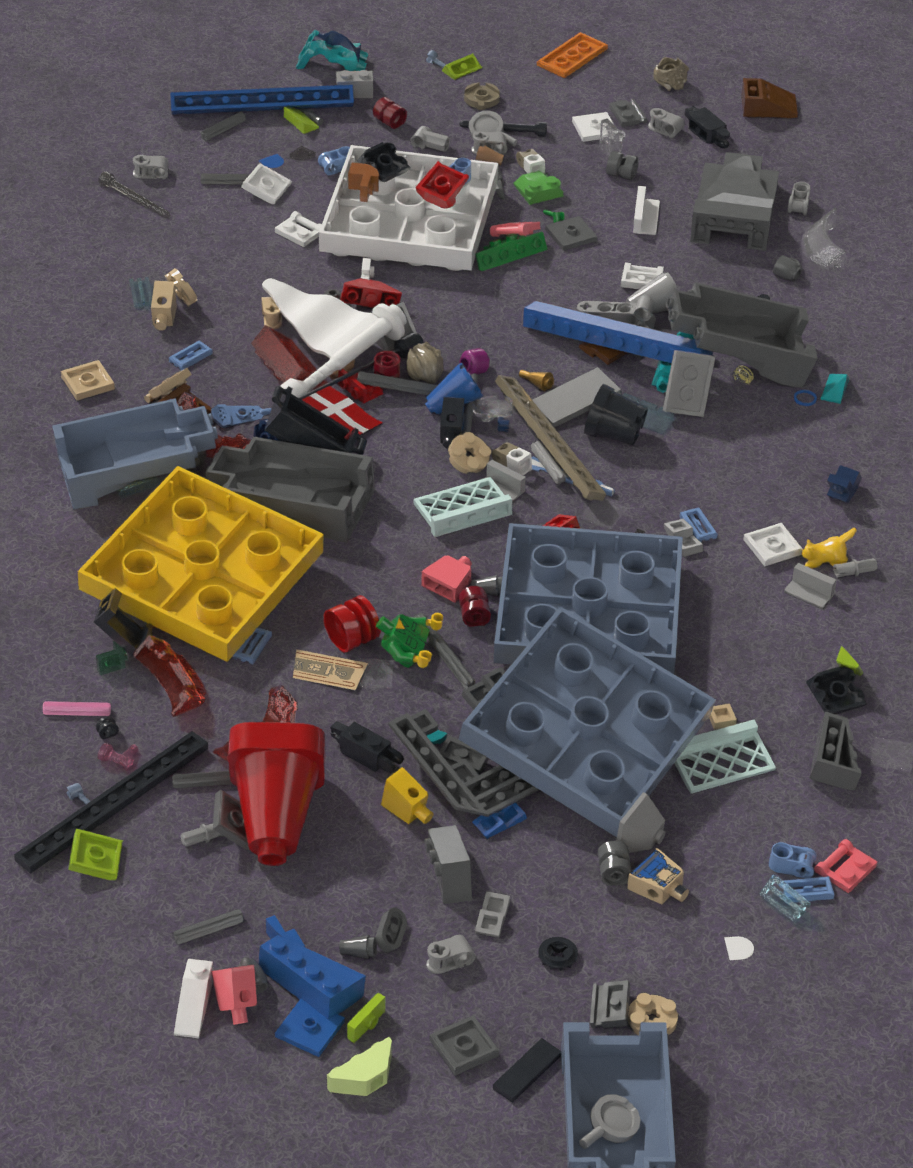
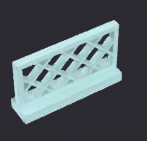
M491 477L414 499L415 507L431 527V533L434 537L512 515V498L509 494L504 495ZM488 485L490 487V490L481 489V487ZM463 492H469V493H471V495L468 496V495H464V494H461V493H463ZM479 494L485 496V498L482 499L475 496ZM446 497L452 498L451 501H446L442 499ZM457 500H461V501H466V503H465V504H460V503H456V501H457ZM430 503L433 505L432 507L424 506L422 504ZM439 505L447 508L446 510L438 509L437 506Z
M755 720L693 737L675 761V765L690 793L776 769L757 733L758 725ZM754 740L757 748L754 751L744 747V743ZM726 747H731L737 750L735 756H731L722 751ZM740 751L753 756L750 763L737 758ZM705 753H710L716 756L714 762L708 761L701 757ZM719 757L731 762L729 769L716 764ZM687 758L695 761V763L690 768L683 765L681 760ZM755 758L765 761L767 766L758 767L753 765ZM698 763L710 768L708 774L695 770ZM734 764L747 768L743 773L732 770ZM714 769L726 775L722 779L712 777L711 773ZM692 775L704 779L703 784L693 786L690 780Z

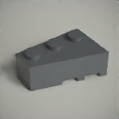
M825 712L817 733L809 779L855 791L862 773L857 765V753L853 749V737L848 718Z
M457 826L428 829V838L424 840L426 853H429L430 863L434 867L443 904L471 901L470 859Z

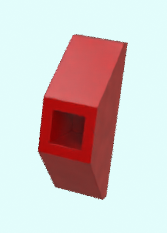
M360 278L344 283L340 300L348 304L373 308L378 304L390 306L400 303L402 292L380 281Z

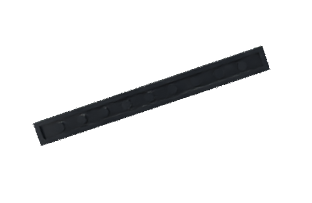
M191 731L15 853V861L29 873L34 872L73 844L76 829L91 832L208 750V742Z

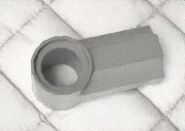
M421 126L410 140L413 147L417 146L421 149L429 147L446 152L450 145V138L448 136L433 133L426 126Z

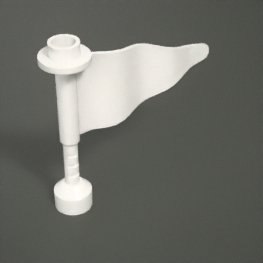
M266 279L262 284V288L272 297L282 315L294 326L307 346L314 352L324 354L330 358L327 363L304 381L290 378L280 385L284 389H287L288 386L293 388L291 394L298 398L309 393L336 370L344 368L384 335L392 340H399L404 336V325L407 322L406 316L396 305L378 304L373 308L372 313H364L353 309L333 296L307 294L275 279Z

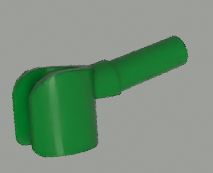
M543 210L544 214L553 217V223L565 220L564 212Z

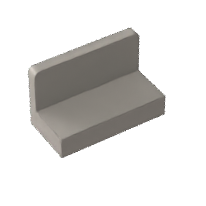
M494 460L487 463V475L485 478L491 477L504 495H510L512 502L525 492V476ZM488 485L481 487V489L490 490V487Z
M798 563L794 567L793 579L784 592L816 607L823 608L835 594L837 580Z

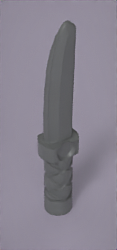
M300 108L316 124H323V119L317 116L313 110Z
M498 165V183L496 186L497 195L504 200L505 197L503 194L501 182H503V178L500 174V167Z

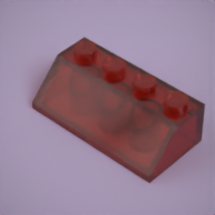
M267 325L263 327L251 342L256 349L255 353L265 360L264 364L273 370V375L283 383L290 378L304 381L317 371V368L291 338ZM325 379L315 388L321 387L329 382Z

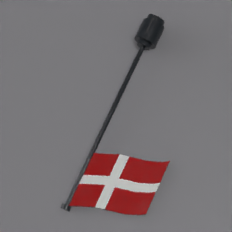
M409 333L394 342V350L392 352H395L401 358H406L410 349H413L419 343H424L423 338L418 333ZM374 360L299 397V399L348 428L350 432L356 427L359 429L358 434L360 436L383 423L366 413L350 398L331 387L374 365Z

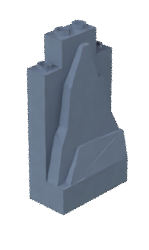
M175 398L53 425L57 454L73 509L98 505V498L130 485L136 480L171 473L177 466L184 469L196 467L194 458H198L197 452L216 448L215 439H218L216 427H212L213 419L211 413L207 414L205 406L183 411L182 406H178Z
M563 1022L561 1063L562 1074H564L568 1168H675L676 1159L666 1022H641L639 1036H589V1022ZM606 1095L622 1096L638 1110L641 1119L640 1127L632 1139L624 1143H614L601 1136L586 1149L580 1146L579 1140L595 1129L591 1121V1111L601 1097Z

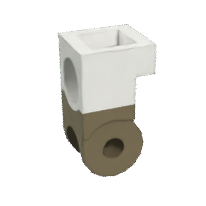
M528 149L525 152H517V163L527 173L535 171L545 173V160L536 151Z
M508 442L492 451L494 461L521 475H525L532 470L530 452Z

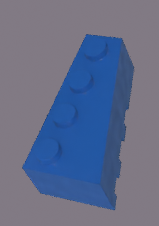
M279 935L260 945L258 964L264 973L298 999L302 998L327 1019L331 1018L334 1014L341 1013L364 996L366 975Z

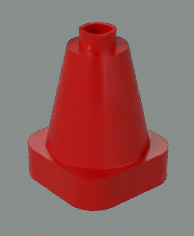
M245 722L237 724L230 729L228 750L230 781L238 789L249 850L258 855V861L261 864L268 866L282 865L286 863L287 856L296 852L314 790L321 788L325 783V733L317 726L305 723Z

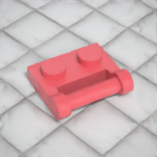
M540 222L492 225L490 227V234L492 237L510 234L526 236L533 234V230L541 229Z
M844 839L825 861L819 862L814 867V871L822 877H829L831 883L849 893L877 867V861L856 849L849 840ZM845 854L850 856L835 872L830 870Z

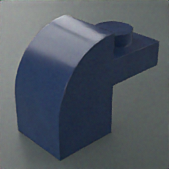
M840 465L836 475L830 473L827 480L830 486L827 496L848 503L861 482L860 472Z

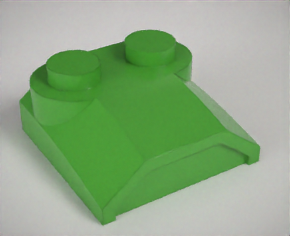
M541 171L523 174L514 182V186L529 205L563 197L560 180L554 176H548Z

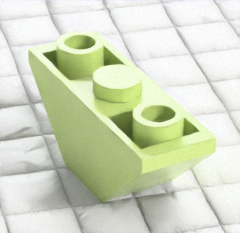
M388 1037L381 1042H376L370 1049L353 1056L350 1061L342 1066L332 1069L327 1074V1089L333 1093L367 1096L387 1084L392 1056V1040Z

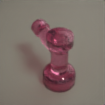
M105 742L101 746L97 758L103 762L110 759L122 765L123 769L128 771L133 765L134 758L132 756L138 752V747L131 745L121 755L114 751L111 744Z

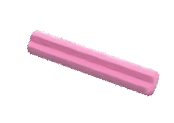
M45 701L43 703V714L110 716L111 704L102 702Z

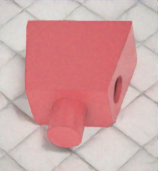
M448 555L444 556L422 571L421 586L456 603L461 591L467 588L471 582L472 563L466 556H462L459 560Z
M254 965L211 971L220 1011L231 1010L233 1025L247 1023L246 1007L257 1005Z

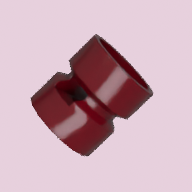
M387 97L379 99L373 108L374 117L392 129L402 126L407 119L406 109L395 104L394 101Z
M392 351L377 353L374 357V374L400 378L399 355Z
M470 586L463 589L459 594V603L464 624L468 627L486 625L491 619V612L485 589L479 586Z

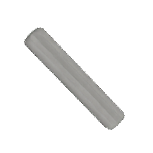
M540 441L532 443V452L555 483L561 484L565 482V474Z

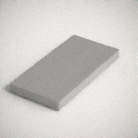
M597 367L532 400L552 426L556 427L589 411L602 384L614 388L615 392L620 395L621 389Z

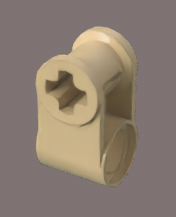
M262 297V313L264 315L265 327L268 329L280 328L282 325L281 311L272 297Z

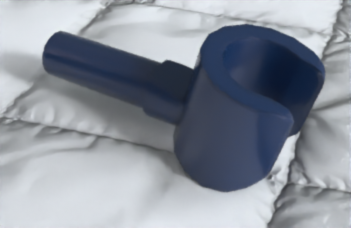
M499 411L497 412V430L508 432L505 429H509L510 420H504L502 412Z

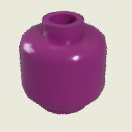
M476 348L463 352L459 364L462 362L470 375L473 373L479 375L488 370L490 359L483 349Z

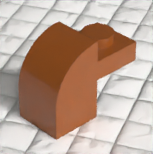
M352 162L348 172V189L360 190V202H368L369 196L373 195V192H379V173L371 165Z

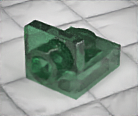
M113 641V650L96 655L98 673L104 675L126 668L127 652Z

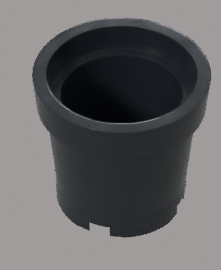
M602 384L590 408L584 434L594 437L600 435L634 446L639 437L638 433L645 423L648 407L616 393L614 388Z

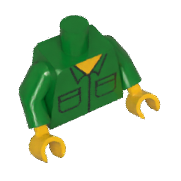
M434 613L431 619H427V617H408L399 614L392 621L384 616L381 617L376 627L385 633L381 642L382 647L391 654L394 661L401 663L404 667L409 668L415 662L421 668L427 667L432 657L431 652L423 650L430 631L427 626H430L435 631L442 628L443 615L441 613Z

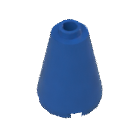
M462 362L426 397L428 402L425 405L431 414L433 412L437 415L442 413L443 397L464 398L465 405L484 396Z

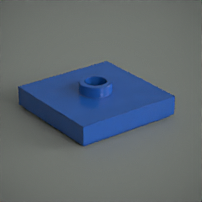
M301 998L277 1029L275 1037L319 1057L344 1024L345 1017L334 1014L331 1018L327 1019Z

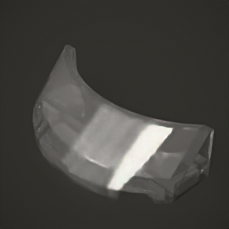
M833 208L812 224L804 232L801 241L802 251L810 262L813 261L818 264L819 268L825 271H844L846 251L836 246L828 237L829 230L836 231L837 208Z

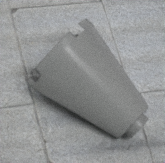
M664 272L628 297L626 302L637 303L639 297L649 296L655 302L652 314L668 311V308H666L667 299L669 296H672L677 286L668 272Z

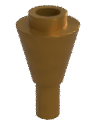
M526 370L519 372V377L529 380L544 392L547 389H551L554 385V377L551 372H529Z

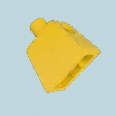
M403 767L386 779L381 806L407 824H410L416 818L427 824L434 815L426 807L429 796L428 792Z

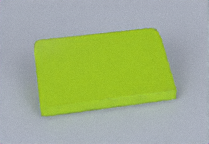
M472 53L446 64L442 72L456 80L481 69L482 66Z
M284 107V117L303 134L319 129V126L299 109Z
M841 646L836 660L837 664L843 668H851L856 675H862L863 671L859 664Z

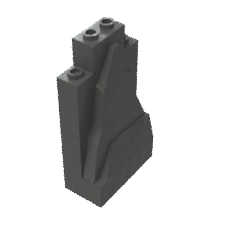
M726 152L724 165L705 163L698 199L695 200L690 242L709 244L711 230L747 234L749 235L747 249L766 251L779 171L763 170V156Z
M696 282L692 290L684 292L675 289L672 296H669L667 299L666 308L669 311L668 320L671 322L672 330L692 334L696 340L697 348L734 356L759 370V375L779 384L796 388L803 387L818 359L815 346L807 344L804 350L801 335L809 322L806 308Z
M253 437L245 449L222 446L219 452L214 455L213 462L207 467L205 474L206 479L310 527L324 534V538L348 543L375 491L373 457Z

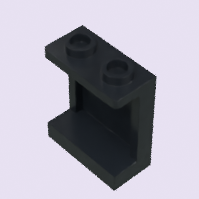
M115 588L100 601L94 623L128 654L134 657L137 653H143L149 647V640L153 635V625L147 623L144 627H140L121 610L118 605L122 593Z

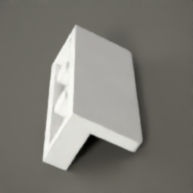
M638 186L633 233L656 235L660 201L645 199L646 187Z

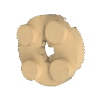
M174 268L165 275L167 281L175 282L176 295L189 307L197 301V296L188 282L182 279L181 273Z
M466 432L464 435L454 438L448 448L450 463L455 469L466 474L468 472L478 473L482 471L489 462L491 454L490 448L484 441L471 432ZM466 451L471 452L473 456H466Z
M641 993L629 1006L628 1024H630V1027L638 1036L641 1022H666L668 1035L677 1026L678 1013L676 1004L670 999ZM650 1014H656V1016L659 1017V1018H654V1020H649V1016H648V1015H650Z

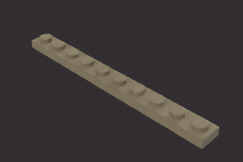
M498 375L495 382L501 388V392L508 397L509 402L518 410V414L525 419L527 425L536 433V437L543 442L545 448L553 455L554 460L561 465L564 473L571 478L573 484L582 492V496L590 501H603L606 496L604 490L514 377Z

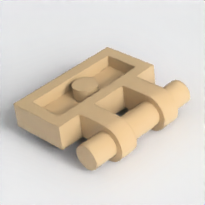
M186 368L177 372L175 375L164 380L160 385L152 388L149 394L144 397L145 401L150 403L154 399L164 398L172 392L174 387L178 388L182 384L187 383L185 379L192 375L189 369Z

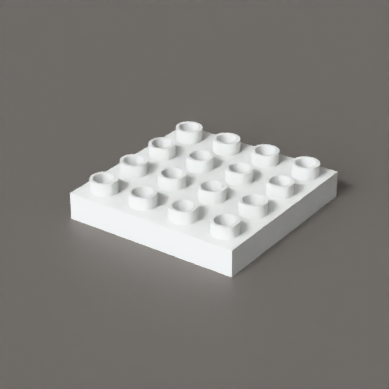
M351 145L319 231V251L333 253L337 256L368 257L375 261L392 260L407 262L414 266L431 265L446 267L452 271L472 270L476 256L475 253L478 250L498 183V163L470 160L471 180L457 194L454 206L443 209L425 201L417 193L416 186L437 161L449 167L458 158L396 151L395 154L404 157L411 168L406 173L387 182L379 180V192H373V195L369 196L368 202H360V190L348 189V172L351 163H358L357 160L366 149L371 147Z

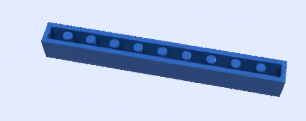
M353 85L170 93L171 114L284 110V107L295 109L353 107L354 104Z
M538 301L524 307V327L672 363L674 350L711 355V351L697 348L696 340Z

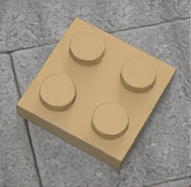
M99 360L61 371V378L76 400L115 389L113 380Z

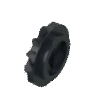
M552 937L543 941L539 947L538 958L541 959L542 965H548L551 970L555 967L562 971L564 967L571 968L572 964L577 962V947L569 939ZM554 952H562V957L558 955L554 957Z

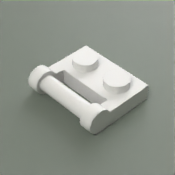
M294 211L290 218L275 227V233L305 247L319 237L322 224H316L302 217L301 213ZM296 223H299V224H301V225H303V226H305V227H307V228H309V229H311V230H313V231H310V230H308V229H306V228H304V227H302V226H300V225H298V224H296Z
M625 262L621 287L640 289L663 273L664 267L635 266Z

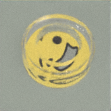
M739 365L733 371L734 379L744 385H749L754 379L752 371L744 365Z

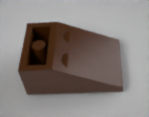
M743 78L741 94L743 117L798 118L795 94L761 78Z

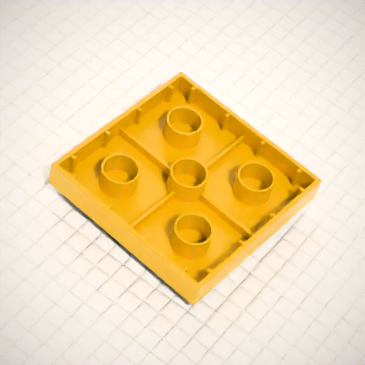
M177 466L78 570L79 590L99 600H102L116 588L122 593L118 607L124 612L148 624L151 623L154 627L228 662L323 553L324 534Z

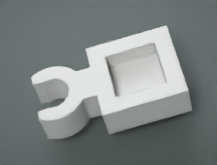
M363 258L361 276L363 279L370 280V278H374V266H371V258Z

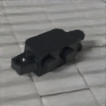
M691 106L685 109V116L689 120L688 129L705 143H715L722 149L729 146L727 139L730 137V132L727 130V124L706 107L699 109Z
M336 721L330 728L331 736L340 744L341 753L374 772L382 769L392 773L396 768L394 762L399 765L405 760L400 751L398 752L391 747L389 740L356 722L347 726Z

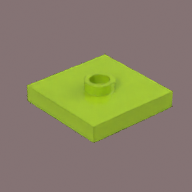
M76 829L68 870L106 880H116L123 840Z

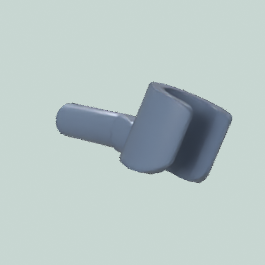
M434 50L428 52L426 61L444 68L446 64L437 59L438 54Z
M79 783L67 787V795L71 800L78 797L85 805L90 802L83 794Z

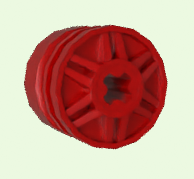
M362 595L344 602V605L339 604L324 612L326 632L330 640L343 653L359 647L361 643H367L380 636L381 630L376 627L379 617L370 601Z

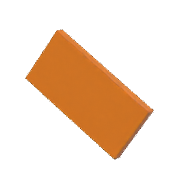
M580 32L538 60L537 66L566 78L607 50L608 45Z

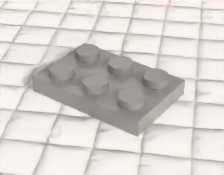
M674 350L663 411L704 417L715 361L714 356Z

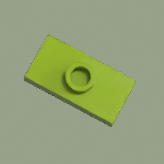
M377 993L347 1024L348 1040L355 1043L368 1029H374L379 1017L385 1012V996Z

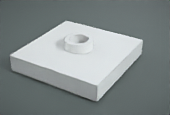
M607 112L572 117V122L583 142L618 137V131Z
M259 163L243 182L241 188L268 203L275 204L291 185L292 181Z
M782 523L744 534L743 540L764 566L802 555V547Z

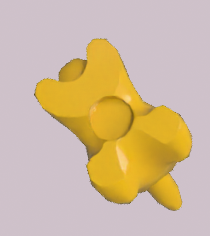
M853 528L840 537H830L818 544H813L810 540H807V545L802 552V556L808 559L805 566L812 569L826 562L832 566L834 564L847 563L846 541L855 535L857 529Z

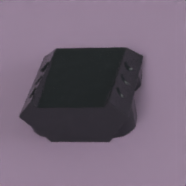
M382 142L366 149L357 160L358 163L368 164L376 168L381 182H387L406 173L411 168L404 157L395 154L397 149L394 144L389 142Z
M839 666L821 671L806 681V684L824 712L839 714L867 705L864 700L865 695L863 691L854 684L856 675L851 668Z

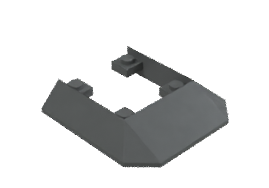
M499 667L483 675L482 681L463 690L462 697L473 710L505 673L504 669ZM426 709L412 716L406 713L388 723L455 810L489 817L539 791L538 788L501 765L481 775L477 774L466 759L450 766L427 737V735L437 731L439 725Z

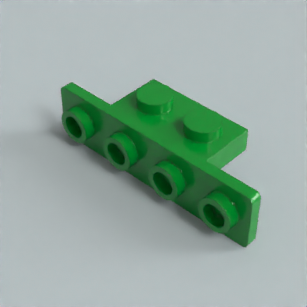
M537 232L528 236L510 234L506 236L505 240L495 239L490 241V245L484 246V250L476 252L475 255L479 270L485 271L545 251L547 246L543 232Z

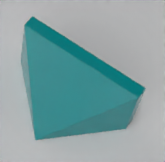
M829 374L821 400L841 404L849 376L847 374Z

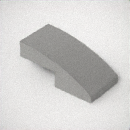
M684 519L664 524L668 536L683 537V557L703 552V544L693 535V527Z
M486 891L475 933L500 937L510 904V896Z

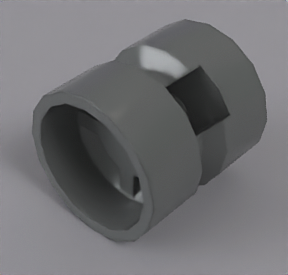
M612 151L607 161L606 173L616 177L621 175L624 179L632 180L637 173L639 158L629 154L624 156L621 152Z
M608 841L602 844L598 849V858L603 883L608 886L627 884L629 874L632 872L628 846L621 841Z

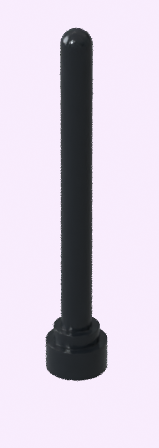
M460 121V127L469 128V121ZM539 122V124L535 123V125L503 123V131L532 132L538 135V137H546L547 122Z

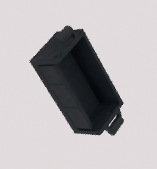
M281 386L275 387L272 396V402L274 403L265 427L266 432L287 443L346 453L354 452L358 455L364 454L367 440L358 434L359 429L355 427L350 432L348 428L291 394L293 388L290 386L287 389ZM356 439L359 441L357 448L354 447Z

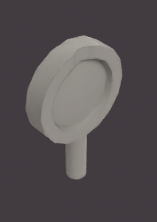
M481 111L476 113L469 121L471 137L473 133L479 131L501 132L505 135L508 144L512 146L517 144L516 139L503 132V120L496 112Z
M606 1095L601 1097L591 1111V1121L595 1129L579 1140V1144L583 1149H586L601 1136L614 1143H624L632 1139L640 1127L641 1119L638 1110L622 1096Z

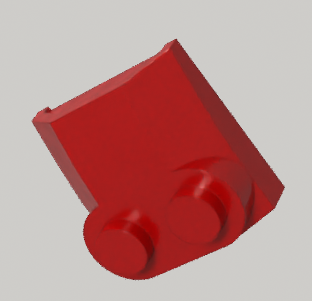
M437 161L416 186V191L425 201L443 209L451 208L456 203V196L469 179V175H465Z

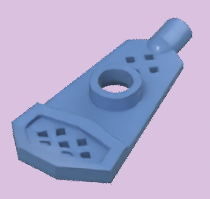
M217 404L211 409L213 420L220 427L225 428L262 419L264 415L270 414L272 408L262 409L259 406H226V404ZM239 411H243L246 414L241 415L239 414Z

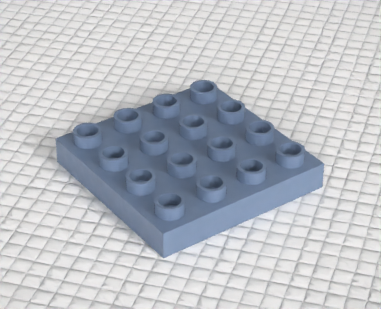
M509 523L494 643V663L512 665L561 606L674 674L683 537Z
M560 606L463 722L459 740L617 837L619 823L643 792L650 796L710 717L716 699Z

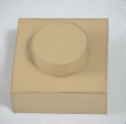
M730 704L714 706L709 717L714 730L736 725L737 722Z

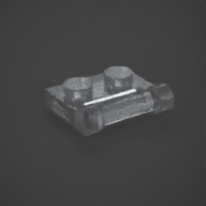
M608 118L601 120L599 150L607 158H609L612 151L622 153L625 132L618 130Z

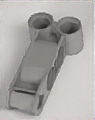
M649 296L639 297L637 303L583 301L577 305L579 312L649 329H654L656 317L652 314L655 302Z

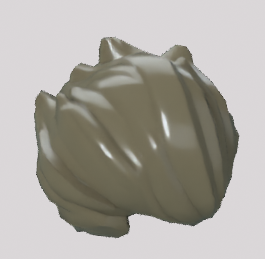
M664 57L661 59L659 66L657 65L654 69V80L668 91L671 88L675 90L683 89L684 83L687 82L689 68L679 58L674 60L673 58Z
M428 342L415 345L408 352V375L415 381H420L421 379L429 384L437 383L444 370L441 351L432 347Z

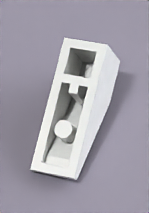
M188 959L174 1029V1035L192 1038H199L213 984L211 971H213L212 961Z

